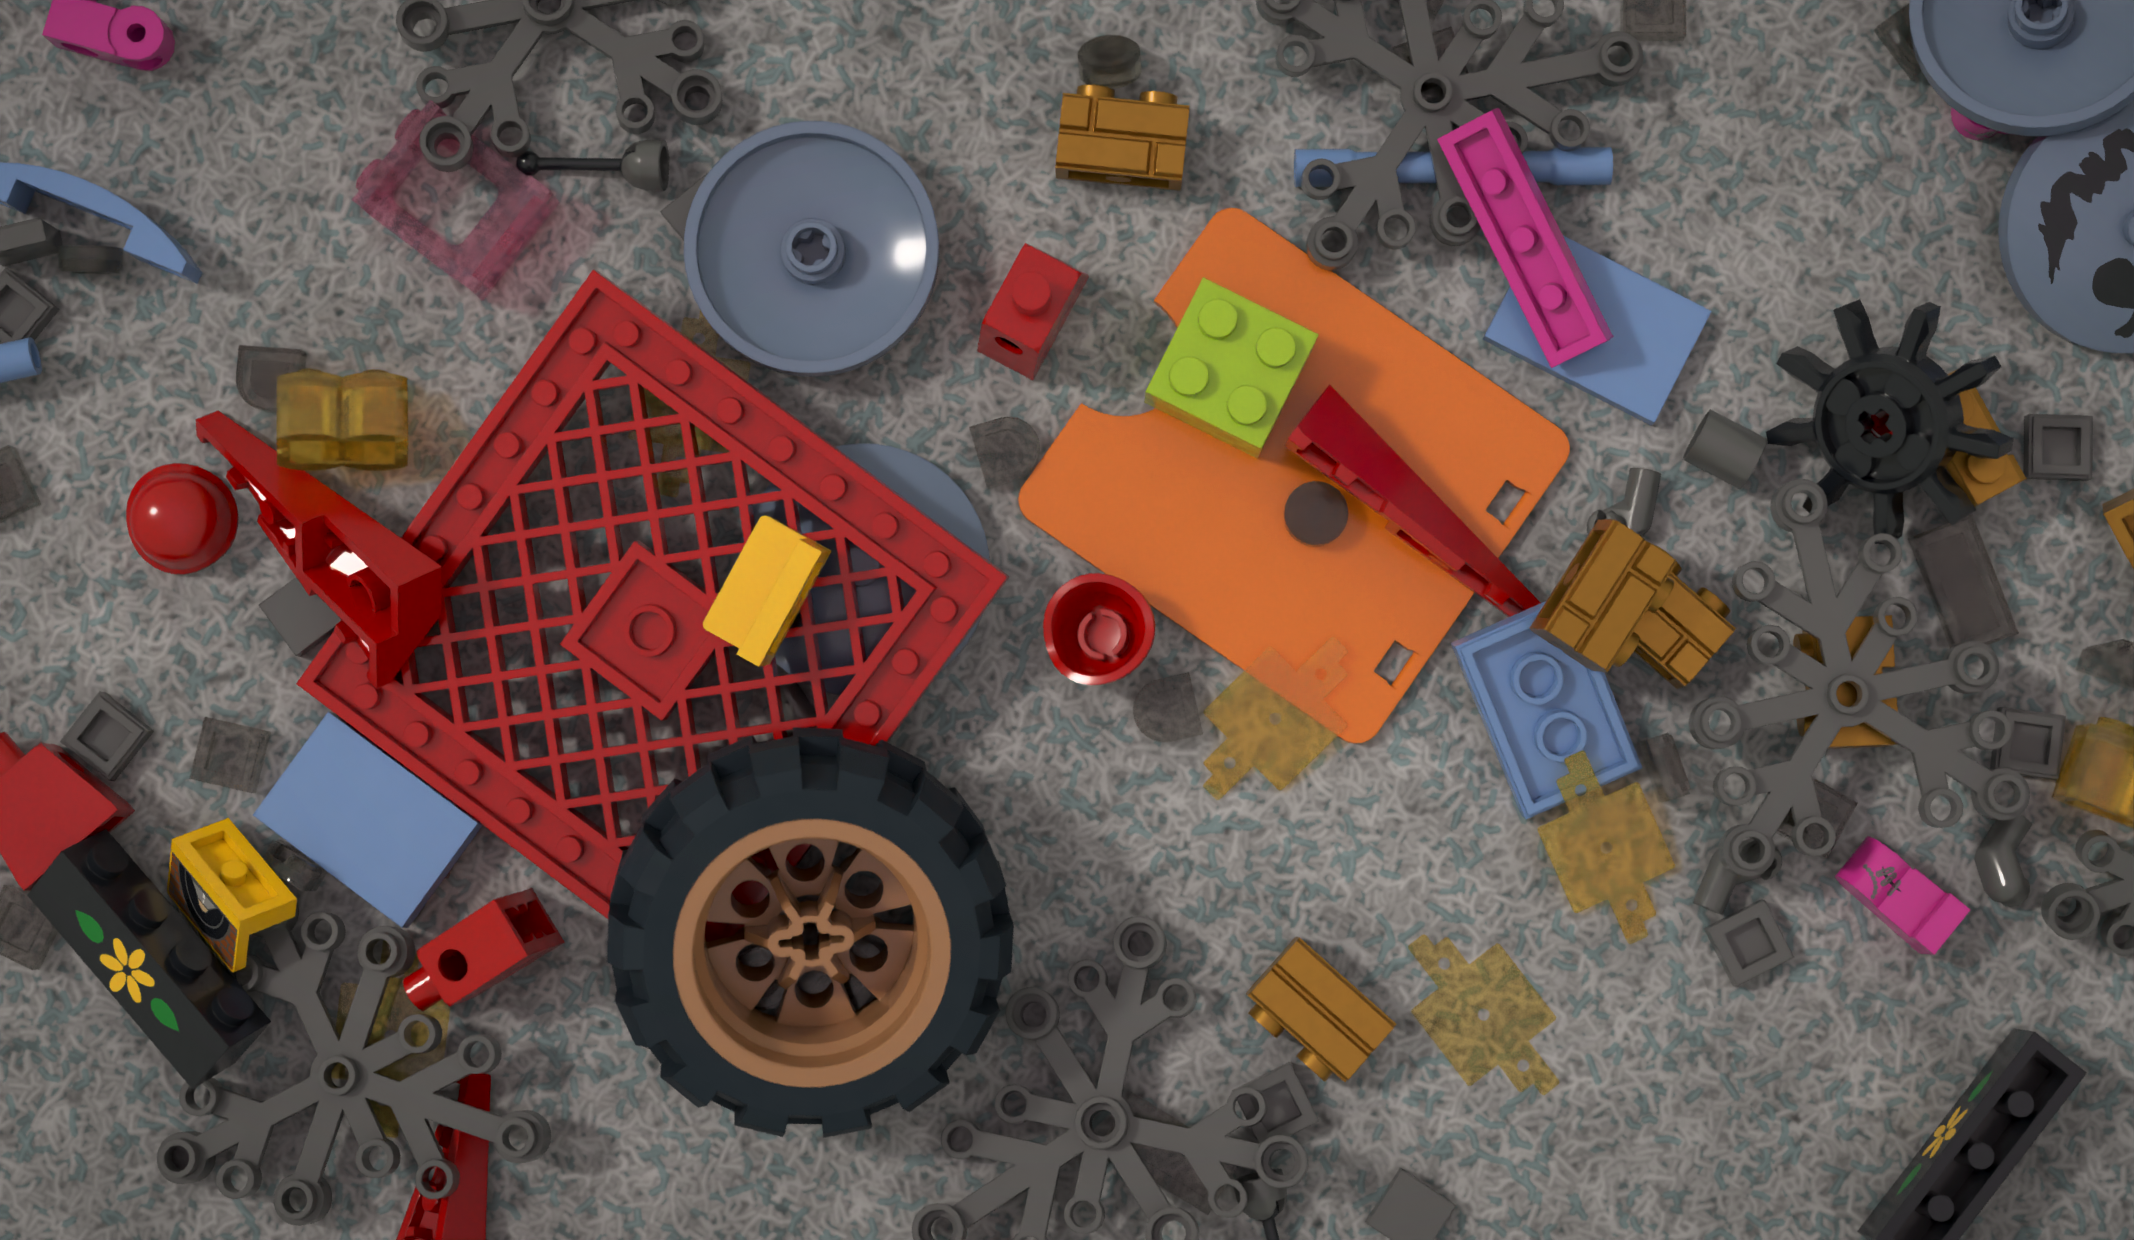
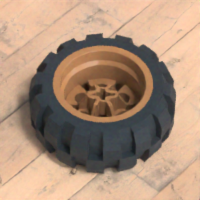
M793 727V737L757 743L752 735L707 754V764L684 781L674 778L642 814L641 827L629 849L623 850L610 896L608 913L607 962L612 965L617 989L615 1003L634 1044L649 1048L660 1062V1077L698 1108L707 1106L710 1101H713L733 1111L734 1126L783 1137L786 1133L787 1124H822L823 1138L871 1129V1114L897 1103H900L903 1110L910 1112L949 1084L948 1068L962 1053L964 1055L977 1053L999 1014L1000 1009L997 995L1002 978L1011 973L1014 923L1009 912L1005 890L1007 884L1000 863L997 861L988 841L983 824L955 787H945L926 770L923 760L882 739L875 746L846 739L843 737L842 729ZM839 841L858 847L852 855L840 863L839 867L832 864ZM800 844H812L822 852L820 861L815 866L807 869L794 867L788 862L786 856L792 848ZM769 847L778 869L771 873L770 869L762 863L756 862L751 856ZM860 871L872 872L881 879L878 888L866 896L855 895L845 887L847 880L853 874ZM754 880L763 884L767 888L768 894L761 902L747 905L736 900L732 891L741 882ZM804 895L819 896L817 901L799 903L796 899ZM912 905L914 925L886 923L879 917L874 916V914ZM783 910L786 915H780L781 911ZM706 921L744 924V927L740 928L734 935L706 942ZM815 922L817 924L819 932L817 944H804V938L801 935L804 923ZM868 934L878 936L885 942L881 952L870 958L858 957L850 950L854 942ZM750 944H756L769 949L773 954L772 958L760 967L744 965L737 955L745 946ZM809 971H821L831 979L829 986L825 990L815 994L800 990L796 982L800 976ZM851 973L876 997L856 1010L843 985L850 979ZM774 980H777V985L784 988L776 1016L754 1008Z

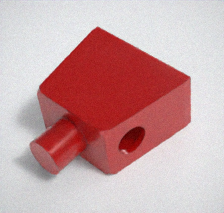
M1025 243L982 321L977 352L1033 381L1086 284L1089 275L1037 247ZM1000 337L1011 341L1012 343H1014L1015 345H1017L1019 348H1016V347H1013V346L1009 345L1008 343H1006L1005 341H1003Z
M7 732L0 733V854L20 887L24 891H31L62 850L104 829H107L110 833L134 813L135 810L128 802L60 746L40 743L25 755Z
M530 888L492 900L419 948L416 952L422 967L403 979V987L410 1001L421 1011L427 1010L441 1000L451 1007L477 997L565 942L536 893Z

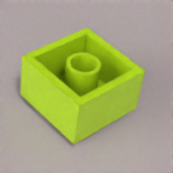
M1203 277L1145 391L1144 403L1258 459L1319 334Z

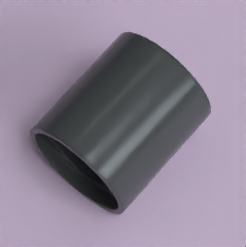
M1710 409L1693 435L1683 460L1741 489L1758 464L1768 439Z

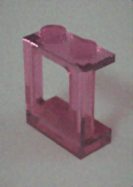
M429 100L422 111L414 109L403 119L395 133L397 142L383 160L379 158L373 160L363 170L356 183V189L359 191L352 201L468 291L484 301L560 202L531 175L529 177L472 135L474 150L467 164L497 186L498 197L461 244L451 245L398 206L395 201L396 191L424 156L419 143L423 127L436 117L447 116L437 104ZM445 139L439 144L450 150L453 154H456L460 148V143L454 139Z

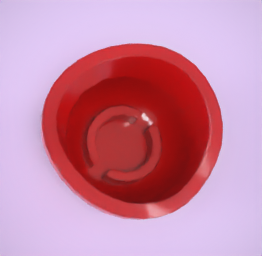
M173 463L152 469L136 482L127 502V528L135 549L154 568L171 574L195 573L217 562L232 546L238 529L239 515L237 504L228 486L212 472L190 464Z
M1089 573L1069 580L1053 594L1044 613L1043 633L1049 657L1058 671L1077 683L1095 686L1118 681L1140 666L1152 648L1156 625L1150 604L1134 586L1112 575Z

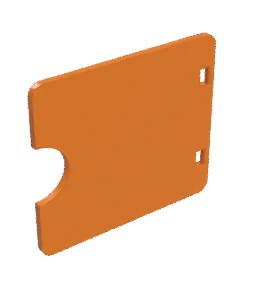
M1226 208L1217 212L1211 218L1154 299V303L1169 316L1176 328H1178L1204 277L1319 334L1258 459L1156 408L1133 416H1114L1098 412L1081 403L1022 486L1018 499L1019 507L1023 516L1029 522L1102 573L1125 580L1143 594L1150 606L1337 737L1348 743H1364L1378 733L1474 595V592L1386 530L1385 526L1389 522L1286 448L1285 444L1288 437L1330 384L1498 559L1565 464L1570 451L1569 441L1566 434L1552 422L1334 272L1317 267L1310 260L1308 254L1244 210ZM1507 482L1525 493L1504 523L1501 524L1497 518L1485 510L1503 484ZM1395 641L1406 650L1412 651L1413 654L1393 683L1389 685L1387 680L1375 673L1374 670Z

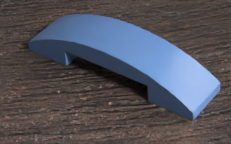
M0 162L1 205L26 214L34 193L43 194L131 230L123 249L125 252L141 262L198 284L202 272L187 251L164 228L127 201L96 184L65 172L35 165Z

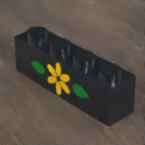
M107 829L62 850L27 894L192 1089L236 1063L271 1023L266 1014Z
M2013 1028L1857 1232L1867 1240H1959L2087 1072L2036 1032Z

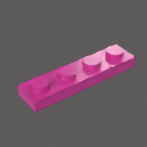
M1500 108L1493 109L1438 138L1437 140L1550 367L1553 368L1613 338Z

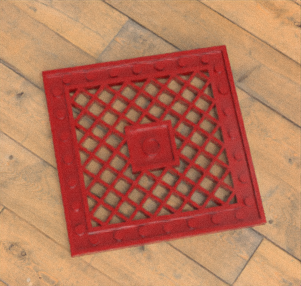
M592 270L401 537L442 566V615L438 619L441 635L424 637L418 647L442 644L447 679L419 684L414 651L401 668L402 678L396 675L391 683L376 689L366 677L369 670V659L356 641L343 644L335 631H333L296 684L608 919L610 896L622 852L628 849L625 846H630L636 834L622 836L617 801L646 797L649 808L670 784L659 785L654 750L684 746L688 777L701 769L698 743L728 739L729 745L742 740V737L773 733L774 740L787 738V730H793V727L807 728L814 726L824 729H842L844 738L873 746L881 739L889 742L1010 576L599 271ZM611 363L626 374V376L600 379ZM629 386L634 421L604 425L599 391ZM644 388L679 414L648 418ZM586 399L590 427L562 432ZM680 424L686 459L655 463L650 429ZM695 426L730 452L699 457ZM636 431L641 466L611 470L606 436ZM592 438L597 473L567 477L562 442ZM548 451L552 480L524 484ZM732 462L737 497L706 502L701 467ZM746 464L780 488L781 491L751 495ZM687 469L693 504L662 509L657 474ZM643 476L648 511L618 515L613 480ZM598 483L604 518L574 522L569 487ZM554 490L559 525L530 529L525 494ZM784 500L787 526L802 534L798 502L833 528L803 533V535L813 541L835 538L841 574L819 577L812 588L842 583L847 620L816 624L810 590L800 608L803 626L789 628L785 638L804 635L809 671L778 676L774 656L769 665L763 666L765 678L734 682L728 648L734 645L710 633L703 627V621L720 592L715 557L741 553L755 527L752 507L755 504ZM511 503L515 531L488 535ZM739 507L744 543L713 547L708 512ZM694 514L699 549L669 554L664 518ZM650 521L654 551L641 541H634L624 554L619 525ZM605 528L610 563L581 567L575 532ZM561 534L566 570L537 574L532 539ZM517 541L522 576L493 581L488 545ZM849 541L885 568L853 572ZM474 555L478 583L450 587ZM701 559L705 589L671 563ZM611 573L587 606L582 577ZM887 577L892 613L860 617L855 581ZM568 579L573 615L544 619L538 583ZM900 579L917 590L905 607ZM523 586L529 621L500 626L495 590ZM479 593L485 628L456 632L451 597ZM893 622L866 659L862 627ZM574 624L560 645L580 660L551 664L545 628ZM849 629L854 665L822 669L817 633ZM530 631L536 666L507 670L501 635ZM486 637L491 673L463 677L458 641ZM716 655L720 684L690 689L712 657ZM581 669L587 704L557 708L552 673ZM597 673L630 698L601 702ZM855 674L829 710L824 679ZM537 675L542 711L514 715L508 680ZM811 681L816 716L785 721L780 685ZM493 682L498 717L470 721L465 686ZM766 687L771 723L740 727L735 692ZM449 689L453 716L422 694V692ZM722 694L727 729L696 734L691 698ZM678 705L682 736L652 740L648 711L661 721L669 718ZM633 707L638 742L608 747L603 711ZM588 714L593 749L564 753L559 718ZM544 720L549 755L520 760L515 724ZM500 727L504 755L473 731ZM639 752L645 787L615 791L610 756ZM595 759L600 794L571 798L566 763ZM551 765L555 793L523 769ZM602 804L606 832L576 810L575 807ZM812 844L796 845L789 851L786 859L791 865L797 867L812 847ZM769 847L751 856L756 862L762 863L770 869L771 873L778 869ZM748 880L738 884L732 891V894L740 903L752 905L761 902L767 896L768 890L760 882ZM706 921V942L734 935L740 928L744 927V924Z

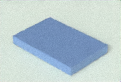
M1563 236L1613 338L1551 368L1509 286L1482 340L1649 425H1653L1712 311Z
M1546 601L1451 642L1515 802L1525 819H1529L1642 769L1605 673L1586 668L1565 654L1561 649L1553 646L1531 631L1530 626Z
M329 711L253 814L254 817L401 928H409L483 826L338 715Z

